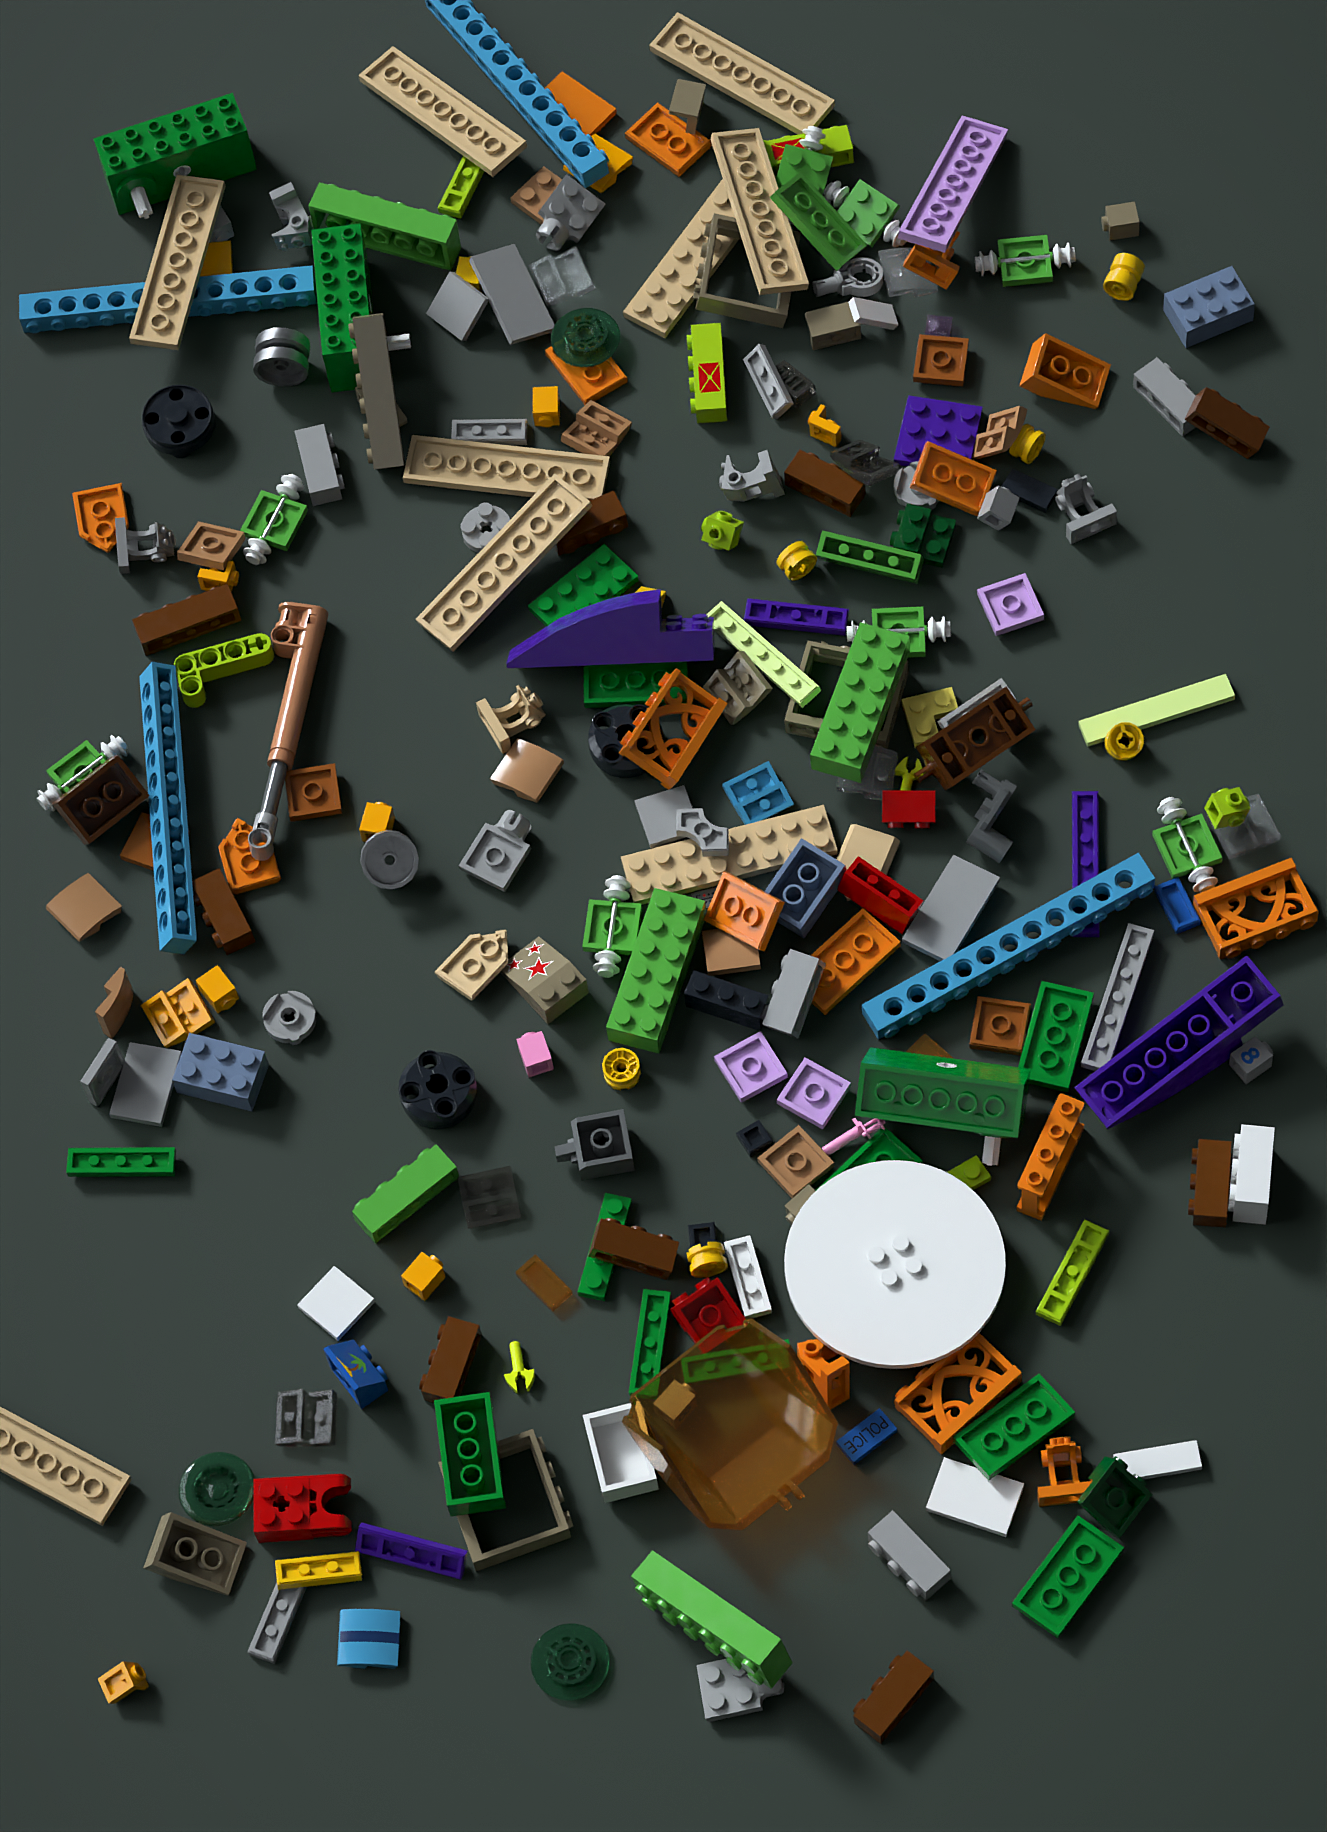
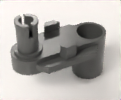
M981 769L973 784L991 794L993 800L986 797L974 817L979 822L966 843L997 863H1000L1013 841L991 826L1017 786L1007 779L1000 782Z

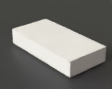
M853 297L848 302L855 323L891 330L898 326L891 304Z

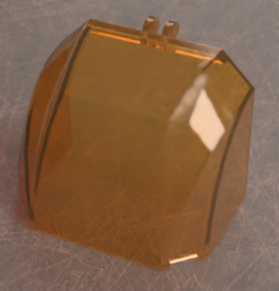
M752 1318L745 1319L743 1325L726 1328L725 1325H720L714 1328L634 1392L629 1400L631 1403L629 1414L624 1416L622 1420L623 1425L640 1450L683 1504L708 1528L744 1530L777 1502L784 1510L788 1511L792 1506L790 1501L784 1496L789 1492L799 1501L804 1498L805 1495L798 1485L829 1461L838 1425L836 1418L792 1346Z

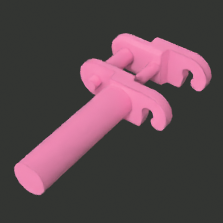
M854 1118L852 1120L856 1125L855 1127L831 1141L822 1149L829 1156L861 1135L864 1137L867 1135L870 1139V1134L877 1129L882 1128L885 1130L883 1126L885 1121L874 1118L863 1125L861 1121L858 1122ZM875 1122H878V1123H876L875 1125L871 1126L870 1128H868V1129L866 1130L867 1127H869L870 1125H872V1124L875 1123Z

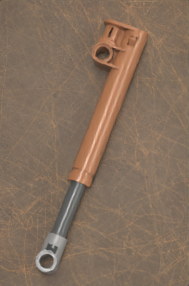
M294 602L279 604L280 620L271 632L275 654L279 657L290 658L292 661L267 761L270 772L260 813L256 814L253 829L248 835L251 855L259 861L269 859L274 853L273 842L278 825V818L276 817L286 773L292 770L329 615L326 609L316 605ZM258 843H266L262 846H257Z

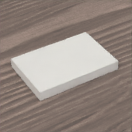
M944 1457L927 1503L926 1511L1006 1537L1021 1497L1024 1483L1000 1475H996L988 1481L978 1468Z

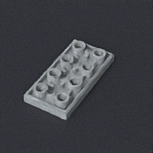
M515 244L471 256L469 262L486 297L489 298V303L510 345L554 332L556 327Z
M953 855L903 936L902 943L939 961L957 953L999 884L1000 877Z

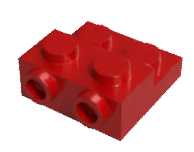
M706 1277L695 1285L697 1291L688 1296L685 1292L672 1301L675 1306L670 1309L684 1332L689 1334L701 1354L706 1353L748 1324V1321L718 1277L713 1280Z

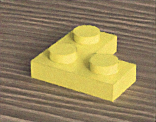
M952 687L902 699L903 710L915 748L938 733L935 719L943 718L958 708Z

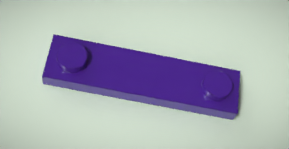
M747 598L744 621L750 626L846 636L849 609Z
M361 1523L358 1528L355 1548L356 1552L359 1551L363 1554L457 1579H462L464 1576L468 1554L467 1550L366 1523Z

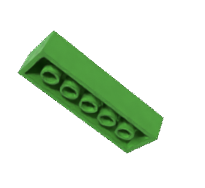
M320 182L309 203V211L314 229L320 228L326 213L329 214L325 221L328 228L344 226L347 221H349L350 225L361 223L365 246L369 249L450 271L461 249L457 220L448 215H438L426 209H416L400 202L394 203L378 196L372 197L356 190L350 191L339 188L334 184Z
M860 622L810 753L812 770L858 783L862 782L910 653V636Z
M654 888L606 1026L609 1041L660 1053L704 924V918L707 913L704 900Z
M653 1550L631 1575L636 1585L635 1590L643 1597L641 1602L651 1611L659 1610L663 1613L662 1616L668 1623L673 1626L679 1624L684 1628L685 1634L691 1639L697 1641L699 1638L705 1642V1647L716 1656L719 1653L725 1656L727 1663L735 1670L739 1671L741 1668L748 1673L747 1676L755 1684L761 1686L763 1683L772 1689L793 1662L779 1637Z

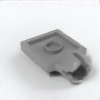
M566 174L538 212L544 221L536 232L537 239L543 244L550 235L552 240L546 248L554 251L559 250L567 239L577 243L602 210L605 203Z
M512 810L505 811L497 824H484L459 864L460 870L503 892L506 891L531 850L530 845L524 842L531 830L530 821L521 814L516 818L514 816L516 812Z
M726 1659L697 1665L704 1714L707 1722L762 1711V1702L766 1697L780 1695L784 1692V1683L781 1682L783 1676L770 1689L763 1683L761 1686L755 1684L747 1676L748 1673L742 1668L739 1671L735 1670L727 1663Z

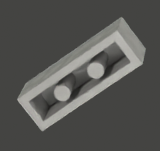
M1156 357L1134 373L1133 388L1182 437L1195 428L1194 425L1184 420L1195 395L1190 391L1188 384L1184 380H1179L1174 375L1172 368L1167 363L1163 364Z
M324 424L296 430L295 435L312 505L316 506L341 500L340 490L345 489L342 475H336L335 469L340 467L337 454H331L330 448L335 447L331 432L326 433Z
M790 949L788 955H785L781 962L782 972L779 980H776L772 986L771 994L773 996L770 1004L766 1005L764 1009L762 1024L771 1030L798 1039L826 963L819 958Z
M893 1510L868 1531L869 1548L878 1557L882 1555L888 1561V1568L897 1577L902 1575L908 1582L906 1583L908 1589L916 1597L921 1595L925 1600L929 1599L951 1579V1570Z

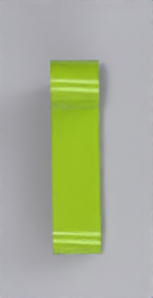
M259 633L178 656L175 659L174 666L176 667V676L185 704L192 708L202 706L206 700L204 682L268 665L274 659V650L270 638L266 634ZM235 655H241L238 658H232ZM210 662H216L213 665H208ZM191 668L190 671L183 672L185 669ZM192 690H197L195 693H189Z

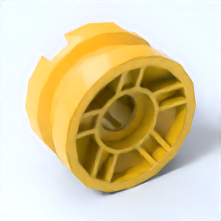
M1028 423L1024 424L1018 437L1010 447L1009 453L1016 458L1021 457V460L1026 464L1032 463L1044 445L1046 434L1040 430L1035 431L1034 427Z
M797 541L782 551L776 563L782 571H785V575L789 580L795 581L803 578L814 568L817 557L812 551H809L805 542Z
M1121 722L1115 725L1105 737V748L1108 754L1119 761H1127L1134 758L1142 750L1144 744V736L1141 730L1130 722ZM1121 737H1126L1129 740V744L1126 747L1119 743Z
M616 1048L608 1052L602 1063L606 1083L611 1088L620 1091L621 1089L627 1088L629 1090L639 1082L641 1075L639 1059L636 1054L626 1048ZM619 1067L620 1069L626 1070L624 1072H618L617 1068Z
M715 1241L707 1242L708 1246L701 1247V1244L691 1247L689 1252H686L688 1262L691 1263L690 1271L692 1276L698 1278L711 1277L722 1273L728 1268L727 1259L723 1256L725 1251L722 1243Z

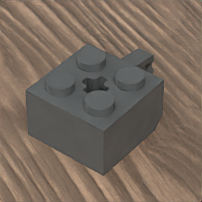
M624 1109L575 1118L571 1121L574 1138L567 1140L568 1143L555 1146L557 1162L571 1161L572 1164H578L581 1180L635 1171Z

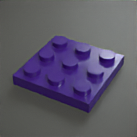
M908 395L895 451L894 465L908 467L910 463L919 461L927 441L972 460L983 407Z

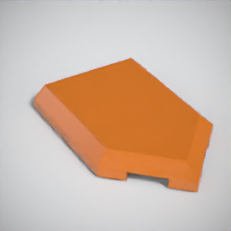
M122 483L72 493L79 536L107 553L117 543L115 518L125 517L127 529L129 528Z
M239 818L235 820L231 831L218 846L232 894L254 890L275 884L281 880L274 853L269 859L259 861L252 857L248 835L253 827ZM258 843L257 846H262L266 843Z

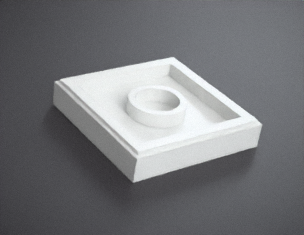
M333 1266L297 1306L303 1313L339 1341L375 1303V1300L338 1268Z

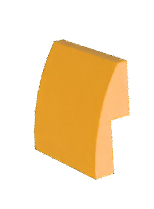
M594 134L591 137L595 142V147L598 150L602 149L609 159L607 163L609 174L590 185V187L602 193L616 183L617 175L632 164L633 156ZM564 165V166H563V170L566 171L567 173L571 174L572 176H574V175L569 171V169Z
M188 978L166 993L162 990L141 1005L165 1048L186 1040L189 1033L198 1034L215 1023L195 985Z

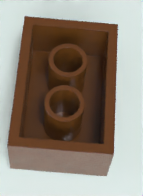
M114 755L53 802L52 805L85 845L98 838L150 795L119 755Z

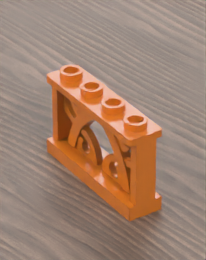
M677 668L671 674L666 672L658 683L661 687L658 693L653 692L645 704L649 707L645 713L641 711L635 718L633 724L636 727L633 732L628 731L622 738L620 744L623 747L619 752L620 755L626 756L661 781V785L668 790L679 781L728 704L721 698H715L680 673L681 671ZM679 687L685 691L686 703H682V695L679 692L677 693V698H672L670 696L671 688ZM693 698L699 701L704 706H706L708 709L697 705H693ZM663 699L666 705L658 707ZM672 714H682L681 726L684 733L690 739L687 741L681 738H673L664 743L660 732L659 718ZM688 715H691L689 721L694 720L696 722V727L688 725ZM647 723L649 726V731L643 730ZM644 738L647 741V745L642 748L650 749L654 747L655 752L644 754L637 748L638 739ZM677 745L679 753H674L673 748L668 751L667 747ZM658 756L669 771L653 761V759Z
M1292 857L1196 894L1193 900V907L1197 915H1199L1219 959L1226 957L1234 958L1246 949L1260 948L1267 941L1275 938L1283 939L1291 932L1300 928L1301 930L1308 929L1317 922L1319 912L1296 870ZM1285 881H1291L1296 893L1285 894ZM1267 888H1269V889L1271 890V891L1269 892V895H1272V894H1275V893H1276V895H1274V896H1266V895H1263V894L1261 893V891H1262V890H1265V889H1267ZM1253 895L1259 901L1266 903L1275 902L1270 915L1264 923L1250 921L1239 916L1245 908L1247 896ZM1295 900L1303 905V911L1290 915L1288 911L1296 909V906L1291 903L1284 904V901ZM1237 901L1239 903L1238 908L1231 912L1234 906H1230L1229 903ZM1213 910L1220 918H1222L1216 924V926L1214 925L1208 911ZM1227 923L1231 924L1228 928V935L1231 932L1238 934V937L1228 941L1220 936L1221 928Z
M1064 1094L1058 1095L1018 1182V1189L1022 1190V1196L1017 1205L1018 1212L1042 1221L1084 1130V1124L1079 1122L1084 1102Z
M979 1333L957 1352L936 1361L930 1368H923L915 1377L916 1381L909 1387L907 1385L903 1386L896 1393L895 1408L942 1455L954 1444V1435L997 1405L1022 1382V1372L1015 1365H1012ZM970 1348H978L984 1353V1361L980 1367L976 1366V1354L971 1360L965 1358L964 1355ZM990 1359L1004 1372L1002 1376L987 1369ZM958 1360L959 1365H952ZM955 1376L973 1377L970 1383V1395L973 1402L968 1405L965 1402L954 1400L942 1404V1386L945 1378ZM979 1379H983L980 1385L987 1386V1390L984 1392L976 1390V1384ZM931 1383H933L932 1391L927 1388ZM922 1395L926 1400L924 1403L919 1404V1406L927 1408L933 1405V1410L919 1413L913 1410L911 1403L917 1396ZM954 1407L960 1410V1414L957 1417L951 1416V1410L944 1413L945 1410ZM935 1416L941 1431L937 1434L924 1420Z

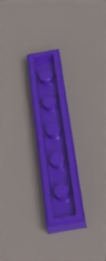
M1072 791L1073 889L1099 875L1098 791ZM1075 907L1073 909L1077 914H1082L1086 911L1082 907ZM1092 922L1084 926V929L1073 937H1099V923L1094 924Z

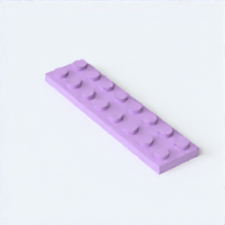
M962 115L899 230L898 239L945 253L1007 138L1008 129Z

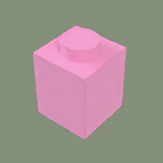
M542 1031L537 1033L528 1032L521 1038L516 1039L528 1078L554 1069Z

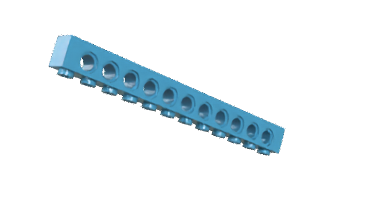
M425 0L426 7L584 188L589 187L609 174L607 165L609 159L602 149L598 150L595 147L592 137L582 132L578 121L568 116L566 108L562 103L558 104L555 101L550 89L543 88L539 77L535 73L531 74L528 71L525 61L515 56L509 43L505 44L502 41L496 28L492 29L489 26L483 13H477L471 0Z
M313 266L199 277L194 295L195 299H193L189 316H209L220 313L233 314L240 311H259L260 309L270 308L282 309L291 306L305 307L317 304L316 278ZM145 282L20 294L19 320L24 333H38L48 330L61 331L68 328H87L98 325L111 326L119 323L133 324Z
M151 662L139 677L148 794L150 795L148 799L159 949L162 952L185 954L197 941L176 667L174 665Z
M1137 853L862 1004V1014L878 1040L884 1036L885 1038L892 1037L904 1025H913L920 1021L924 1014L930 1011L937 1012L946 1005V1002L954 998L955 1000L963 998L975 986L982 987L988 984L995 975L1010 972L1015 967V964L1023 960L1025 962L1032 960L1038 955L1039 951L1046 947L1051 949L1057 946L1061 939L1068 935L1075 936L1084 929V926L1092 922L1094 924L1101 922L1107 917L1108 913L1115 909L1120 911L1126 908L1133 899L1148 896L1155 886V877L1140 854ZM1128 882L1132 886L1125 889L1121 888L1118 884ZM1099 894H1104L1109 899L1099 901L1095 897ZM1075 907H1082L1086 911L1082 914H1077L1073 909ZM1054 919H1058L1062 921L1063 924L1060 926H1052L1049 922ZM1030 932H1036L1040 936L1037 939H1030L1026 935ZM1006 945H1014L1017 949L1013 952H1008L1004 950V947ZM989 957L992 958L994 962L991 964H983L980 960L982 958ZM961 970H967L971 974L967 977H960L957 973ZM942 982L948 987L944 990H938L934 985ZM915 995H920L924 997V1000L920 1003H915L911 998ZM891 1008H898L901 1010V1013L893 1016L888 1011Z

